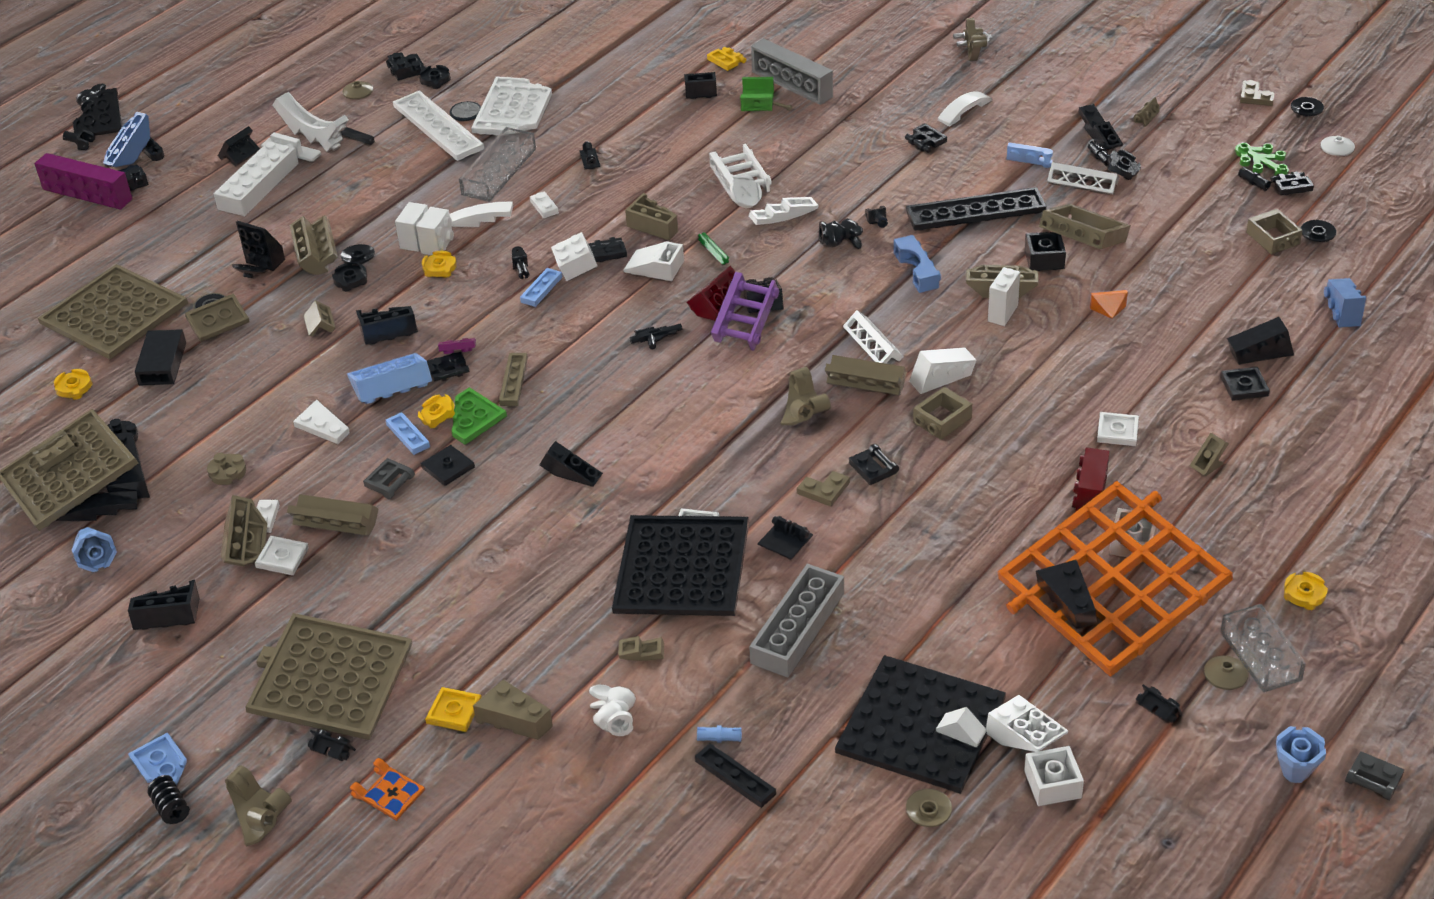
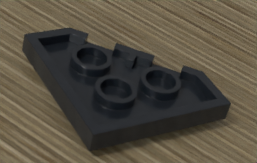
M117 88L99 91L94 101L90 102L83 110L81 116L73 121L74 133L78 134L82 129H85L97 136L116 133L121 130L122 120Z

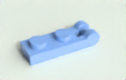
M1008 143L1006 160L1042 165L1045 168L1051 167L1053 150Z

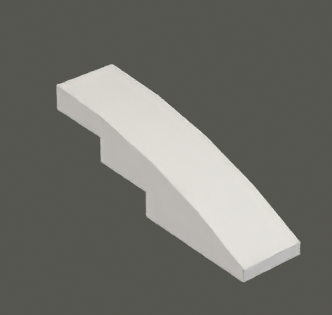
M812 197L782 198L781 204H766L765 210H750L749 217L756 225L772 224L805 215L818 209L819 205Z
M513 202L479 204L450 213L449 215L452 219L451 227H479L481 222H495L496 217H511Z

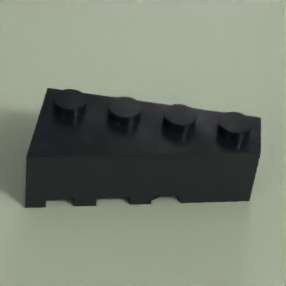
M132 432L115 434L136 458L138 464L119 476L115 481L106 485L108 493L137 491V499L150 498Z

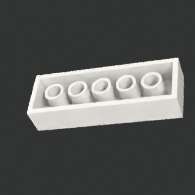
M268 141L213 193L217 209L246 216L299 164L295 147Z

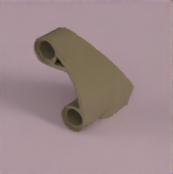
M807 367L790 372L787 406L781 425L798 424L810 419L812 415L831 408L828 396L825 393L817 396L814 391L812 376Z
M239 765L225 779L226 788L242 828L246 847L259 843L276 825L278 815L292 802L291 797L281 788H277L272 794L268 793L259 786L252 773L242 765Z

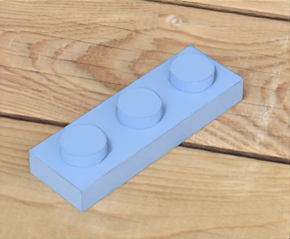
M546 268L520 296V302L536 307L563 278L562 272Z
M402 412L386 419V425L413 455L430 448L429 441Z

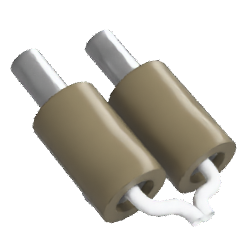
M982 27L975 28L976 35L981 36V48L986 47L987 42L990 40L989 38H992L991 34L983 32ZM966 29L963 30V33L953 34L954 39L964 38V41L957 42V47L967 46Z

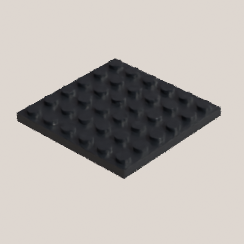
M630 515L612 605L613 614L735 616L749 528V517Z
M884 655L837 742L835 753L961 794L988 737L987 732L978 746L974 747L936 732V728L946 713L967 707L986 728L988 713L1003 705L1006 692Z

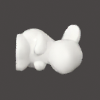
M601 684L592 686L589 693L593 697L600 699L590 705V708L599 709L593 716L594 723L612 735H628L633 730V718L627 712L633 707L636 700L633 692L621 686L613 688Z

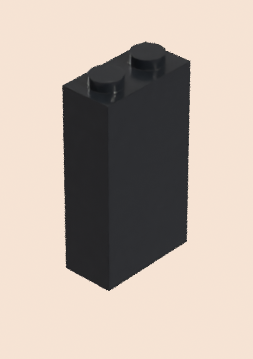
M183 329L147 331L135 368V376L139 386L175 384L186 347Z

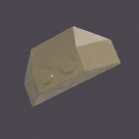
M981 265L973 269H966V284L983 298H989L990 286L1002 268H1010L1020 272L1019 298H1021L1038 285V271H1032L1029 268L1017 265Z
M235 495L231 497L224 524L221 558L224 563L243 567L256 562L265 546L267 522L255 507L252 499Z

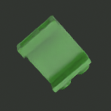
M742 77L741 111H772L774 96L773 77Z

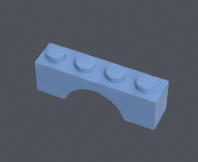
M914 235L894 239V255L898 261L916 266L913 269V284L918 292L938 289L941 274L939 270H936L933 261L928 258L927 252L922 249L920 242L916 240Z

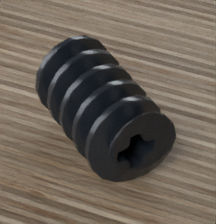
M161 775L149 784L147 789L148 796L166 824L180 823L188 816L190 808L187 806L183 795L180 793L175 782H173L171 776Z

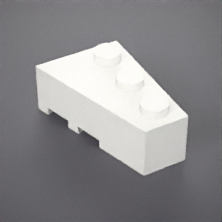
M966 348L920 351L909 382L920 394L970 376L976 359Z

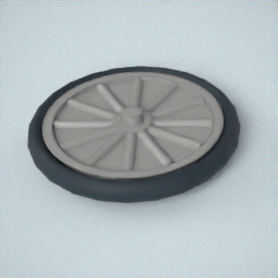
M472 101L460 102L452 106L449 114L457 121H470L476 119L481 106Z

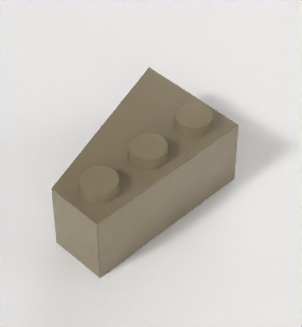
M645 193L641 194L625 210L627 227L666 240H670L678 232L677 215L666 207L657 205V201L654 199L650 200Z
M505 680L499 682L473 705L476 723L483 724L485 722L493 724L497 729L502 727L511 729L515 734L533 739H540L553 727L549 708Z

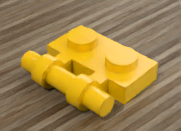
M723 47L722 50L716 49L707 54V60L727 71L738 66L740 62L745 63L747 61L743 54L734 52L730 47Z

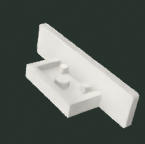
M275 132L261 144V147H263L270 141L295 147L297 158L309 162L315 161L321 155L319 150L301 146L300 139Z

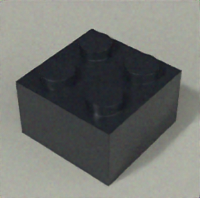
M1055 232L1025 234V254L1029 269L1032 271L1065 269L1066 250L1060 234Z

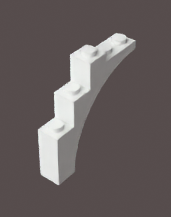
M289 92L276 98L272 106L295 135L301 133L305 135L310 143L319 142L326 152L330 150L335 151L341 146L340 143L343 140L341 131L346 128L345 125L348 122V118L345 115L335 121H325L304 109Z

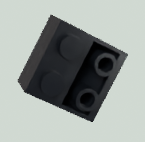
M715 72L684 74L686 99L717 96Z

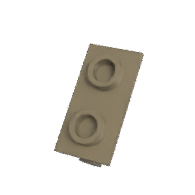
M1156 97L1150 102H1146L1140 112L1134 115L1135 123H1143L1144 127H1146L1160 112Z

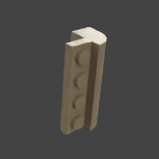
M324 215L311 224L302 216L290 224L297 262L310 274L319 275L328 272L327 265L333 263L338 258L329 219Z
M832 355L831 364L826 363L825 372L828 375L827 384L898 396L901 395L907 374L904 366Z
M299 494L297 506L288 505L287 513L293 516V525L368 536L375 526L379 509L371 504Z

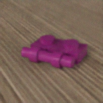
M463 338L462 340L439 342V352L443 351L444 354L454 353V350L459 349L462 352L472 351V348L476 347V339Z

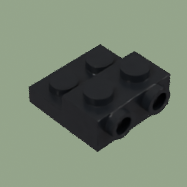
M400 52L387 56L388 69L390 68L392 76L395 75L398 81L418 76L420 71L425 68L417 54H410L404 57L403 53Z
M137 164L117 170L125 172L130 191L149 185L145 172Z

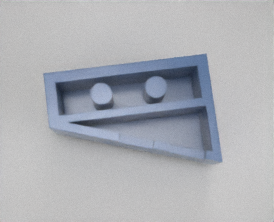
M1350 278L1328 279L1327 287H1324V296L1328 299L1329 309H1332L1333 319L1336 320L1338 327L1361 326L1366 296L1360 295L1361 291L1356 290V285Z

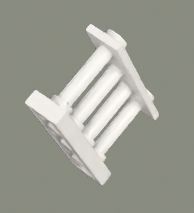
M743 144V153L724 158L719 157L716 151L709 153L710 167L730 198V185L734 179L741 175L757 177V180L754 181L760 186L762 185L766 192H770L771 178L765 173L755 158L752 149H749L746 144ZM743 159L746 161V162H744V163H740V164H736V165H732V166H728V167H727V165H726V166L724 165V164H727V163H731V162H735V161H739V160H743ZM747 168H751L752 170L737 175L730 174L732 172Z

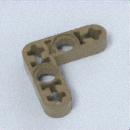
M966 18L969 61H977L981 49V36L976 35L974 18Z

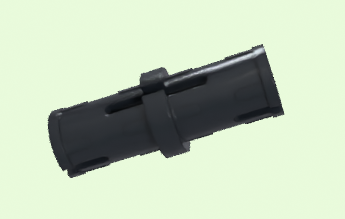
M1091 141L1088 144V149L1094 153L1096 159L1101 160L1105 166H1109L1107 150L1101 147L1097 141Z
M1242 167L1238 172V176L1264 191H1267L1271 186V181L1260 176L1258 172H1252L1246 167Z

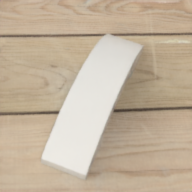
M978 91L966 93L950 103L940 114L938 121L950 127L960 120L962 113L975 105L982 107L992 101V98Z

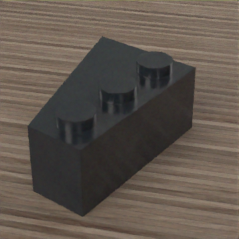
M411 306L391 307L389 311L378 312V309H372V312L368 313L356 310L365 345L376 344L384 340H393L400 336H410L418 332Z
M1077 560L1036 571L1038 586L1049 595L1052 602L1057 604L1064 616L1076 629L1097 624L1096 609Z

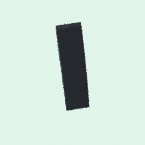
M137 491L91 495L83 503L75 506L64 516L56 519V521H96L97 515H117V509H137Z

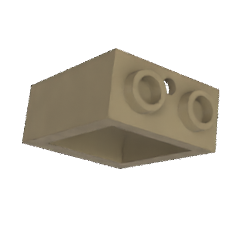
M1274 209L1249 218L1246 233L1270 254H1274L1299 245L1303 230L1278 209ZM1277 228L1284 235L1273 238L1266 230Z
M946 387L941 388L913 408V422L941 440L972 418V403ZM939 406L952 412L951 415L942 421L929 414Z

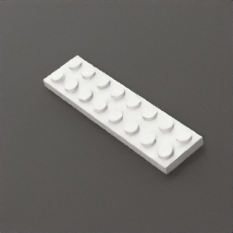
M421 91L393 101V106L455 160H462L484 149V144Z

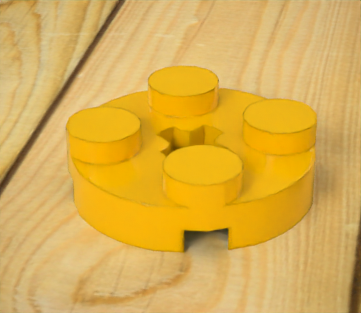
M448 251L432 252L433 255L429 257L426 255L422 259V269L426 277L448 278L457 266L455 256L453 257Z
M72 369V373L66 374L63 372L59 374L54 380L57 396L77 400L82 398L83 394L92 386L91 378L85 370Z
M440 394L435 395L422 404L423 409L421 412L418 411V417L424 425L436 428L440 423L455 415V404L449 395L445 394L446 397H441Z
M1303 572L1302 575L1293 573L1285 580L1284 598L1297 606L1304 607L1306 610H1314L1316 606L1321 605L1325 601L1328 588L1324 585L1325 581L1314 573Z

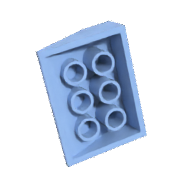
M417 353L347 373L358 399L361 402H365V404L376 401L375 398H389L395 392H408L411 390L410 388L415 386L418 388L428 385V382L432 381L427 360Z

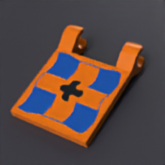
M377 758L373 762L375 766L374 771L382 776L368 791L359 783L354 782L350 786V790H352L351 796L365 801L397 821L425 791V787L391 768L381 758Z

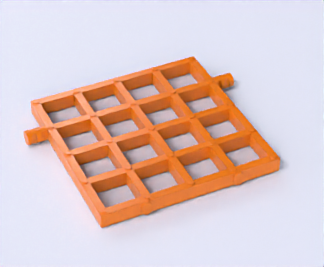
M1116 481L1000 569L998 577L1000 581L1018 595L1006 604L1010 613L1014 615L1028 604L1106 674L1112 677L1135 657L1142 655L1149 646L1198 607L1204 606L1208 599L1233 580V572L1152 509L1157 503L1162 501V497L1157 491L1154 490L1150 495L1141 500ZM1118 496L1133 510L1117 523H1114L1099 510ZM1090 518L1103 528L1105 532L1088 545H1085L1071 531ZM1142 518H1145L1160 530L1157 535L1144 545H1141L1126 533L1128 529ZM1116 539L1131 551L1132 554L1113 568L1097 553ZM1059 540L1064 541L1077 552L1066 562L1077 560L1079 567L1089 562L1104 575L1088 587L1096 609V616L1102 622L1083 637L1066 623L1068 619L1061 612V609L1054 613L1039 599L1046 592L1038 586V583L1028 590L1013 577V575L1032 561L1041 569L1055 566L1042 553ZM1169 540H1173L1189 553L1171 568L1153 555L1155 551ZM1141 562L1147 564L1160 575L1143 590L1138 589L1124 577ZM1198 562L1217 576L1199 591L1180 577ZM1115 584L1131 599L1115 612L1110 613L1095 598ZM1171 584L1186 596L1188 600L1168 614L1152 598ZM1142 607L1156 618L1159 623L1139 637L1122 622ZM1113 630L1130 646L1110 661L1092 645Z

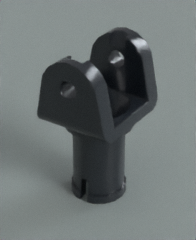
M82 129L78 134L66 130L63 133V140L76 143L78 150H87L89 148L88 142H93L96 138L92 132Z
M880 206L879 209L873 210L865 209V216L869 224L877 223L880 228L888 225L885 206Z
M514 247L512 249L513 270L517 269L520 279H524L523 275L526 279L530 276L527 269V254L522 247Z

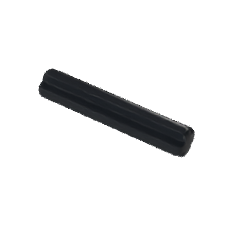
M348 127L341 131V135L368 145H372L375 142L374 136Z

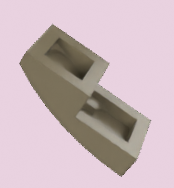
M639 636L619 640L618 656L620 659L633 661L663 659L664 641L662 637L641 641Z

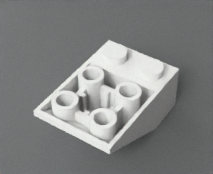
M663 242L638 249L623 271L634 275L672 281L684 262L683 244Z
M1020 695L989 712L986 725L987 735L999 744L1039 752L1068 733L1067 729Z

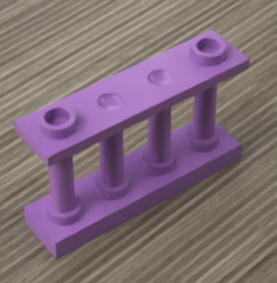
M735 272L711 331L714 341L721 343L723 337L727 335L748 340L750 349L755 350L756 345L760 343L761 332L774 299H777L779 295V288L776 282L772 280L769 288L746 283L742 273ZM748 290L765 294L766 296L763 303L740 298V294L742 291ZM741 305L760 311L757 318L736 314L734 309L736 306ZM734 320L754 325L751 334L728 329L729 321Z

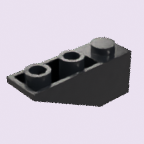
M557 441L552 444L539 464L554 476L594 487L603 474Z

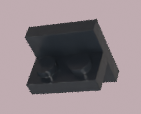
M249 126L224 142L217 155L221 161L227 157L236 167L260 150L257 144L250 138L253 130Z

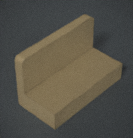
M315 300L304 314L308 335L313 336L319 328L332 333L335 329V324L330 307Z

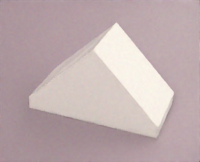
M967 707L946 713L937 726L936 732L977 747L986 733V728Z

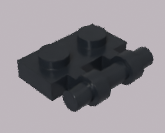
M926 123L913 129V135H905V139L908 140L909 144L916 145L919 150L926 151L927 153L932 149L930 145L936 148L947 142L946 135Z
M1298 171L1286 175L1281 173L1270 178L1271 183H1275V188L1280 195L1313 191L1314 188L1313 183L1308 176H1305L1304 172L1298 173Z
M611 237L609 240H595L593 243H588L596 262L627 257V251L621 237Z
M462 352L427 360L434 382L439 380L446 381L447 378L454 376L461 377L463 374L470 372Z

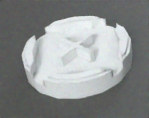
M741 175L734 179L730 185L731 198L740 207L752 208L761 199V187L751 176Z

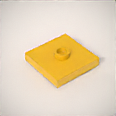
M441 687L425 718L426 724L467 732L475 716L473 705L482 696L480 694Z

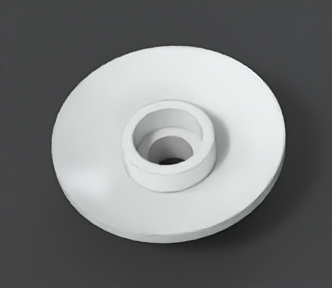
M1330 136L1322 140L1321 149L1333 156H1346L1354 151L1355 145L1348 138Z

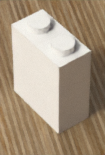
M1003 267L990 286L988 322L1005 326L1018 307L1019 271Z

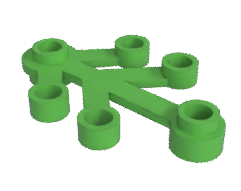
M1240 143L1235 147L1236 154L1241 157V166H1249L1250 157L1253 158V172H1258L1259 174L1263 172V165L1261 163L1275 170L1274 176L1281 173L1286 175L1289 172L1287 165H1278L1270 161H1283L1286 157V152L1281 150L1277 151L1276 154H1270L1273 151L1272 144L1266 143L1263 147H1251L1247 143Z

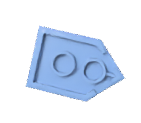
M168 732L128 753V756L147 783H151L161 775H169L177 785L187 763L186 757Z

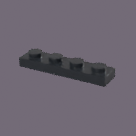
M711 743L695 755L696 763L760 808L776 795V789Z

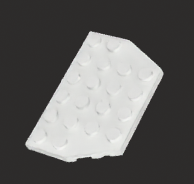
M496 77L471 127L472 133L481 135L493 134L497 136L536 129L551 98L552 89L539 83L532 84L526 78Z

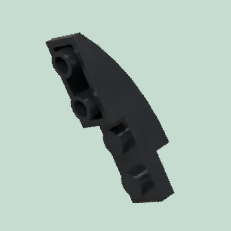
M1094 104L1079 107L1078 112L1085 122L1084 128L1093 140L1097 141L1101 147L1107 150L1123 146L1122 141L1110 122L1104 121Z

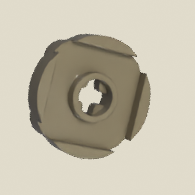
M217 453L207 466L209 478L218 485L232 484V480L236 478L240 480L247 470L241 454Z

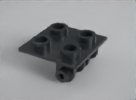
M774 516L772 519L774 526L758 542V545L792 560L813 534L807 530V527H802L795 522L792 523L791 520L787 521L782 516Z

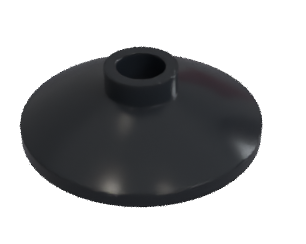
M1299 97L1291 102V109L1299 115L1308 117L1321 114L1324 110V105L1315 98Z
M1309 220L1301 226L1303 230L1302 235L1314 242H1327L1336 236V228L1331 223L1323 220Z
M365 244L352 245L341 252V259L349 264H363L374 257L375 250L373 247Z
M232 264L234 269L242 272L243 277L253 278L256 274L267 272V269L262 267Z

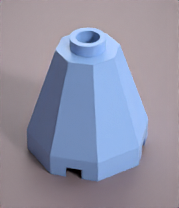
M89 527L79 530L72 547V553L78 567L91 572H96L101 567H109L117 553L110 535Z
M1292 726L1277 736V757L1283 776L1291 783H1302L1325 760L1326 748L1324 749V738L1309 727H1302V730H1296V727Z

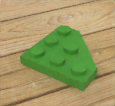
M469 387L455 396L452 436L466 445L507 417L506 410Z

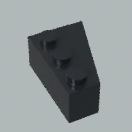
M1280 317L1227 338L1230 351L1239 365L1294 355L1288 329Z
M195 579L189 581V585L177 588L174 585L169 587V591L157 594V591L131 598L128 614L133 630L194 624L200 600Z

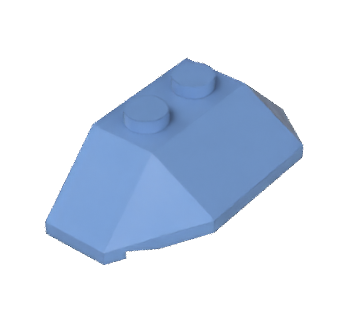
M136 112L134 117L123 125L107 149L103 164L111 167L134 164L150 139L149 116L147 114Z

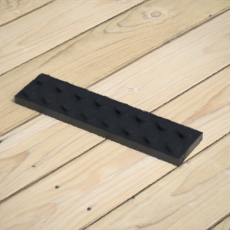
M1034 187L906 206V212L914 231L1027 214H1038L1046 210L1047 206L1038 188Z

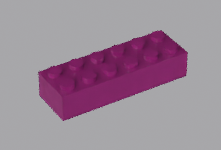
M49 153L44 154L34 163L43 190L120 210L132 200L125 172Z

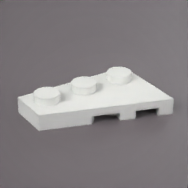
M318 400L313 402L293 421L294 427L339 444L350 433L349 428Z

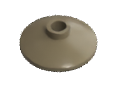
M354 81L343 88V95L349 99H362L373 92L372 84L365 81Z
M1216 656L1205 664L1204 675L1213 686L1224 690H1234L1242 687L1247 682L1248 669L1243 662L1234 657Z
M922 789L914 792L908 798L906 812L914 823L923 827H936L944 824L950 818L952 804L944 793L935 789Z

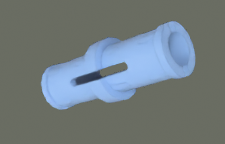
M717 725V727H697V741H717V743H722V741L741 742L742 739L741 727L727 728L722 727V725Z

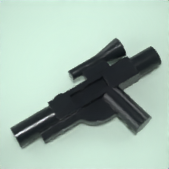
M680 323L668 327L654 328L653 326L634 330L635 336L630 337V342L633 344L648 341L649 348L653 350L656 348L657 341L662 340L665 336L676 334L677 331H681L683 328Z

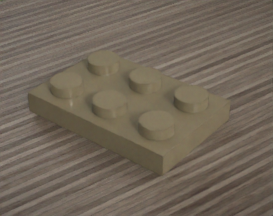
M234 293L185 313L187 321L200 342L249 323V318Z

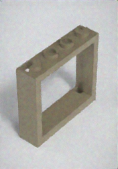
M1072 204L1043 210L1039 224L1041 228L1098 249L1126 242L1131 226ZM1096 240H1101L1100 245L1095 244Z

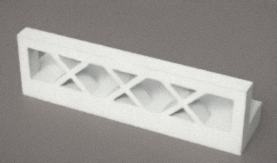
M1052 162L1047 182L1113 195L1119 177L1114 173ZM1053 173L1064 175L1059 180L1052 179ZM1068 177H1078L1080 178V180L1076 181L1075 183H1072L1069 181ZM1084 180H1094L1096 181V183L1091 186H1088L1085 184ZM1100 183H1110L1111 187L1110 189H1104Z
M858 310L843 325L875 362L887 364L891 358L900 361L904 357L870 319ZM857 320V329H851L850 327ZM867 331L866 339H861V332ZM876 341L875 349H870V342ZM885 351L887 354L880 361L879 354Z

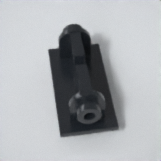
M585 141L582 145L583 150H579L584 170L600 167L596 149L592 148L591 142Z
M1144 684L1142 685L1144 693L1137 695L1136 701H1138V705L1150 712L1157 706L1158 709L1154 714L1167 723L1171 722L1173 724L1177 719L1176 714L1182 717L1178 702L1172 698H1164L1161 696L1162 693L1155 687L1151 686L1149 688Z
M310 730L314 735V738L308 742V747L311 751L325 755L328 748H330L327 755L343 761L349 758V749L356 750L350 745V740L338 736L336 739L331 737L332 734L324 730H320L319 733Z

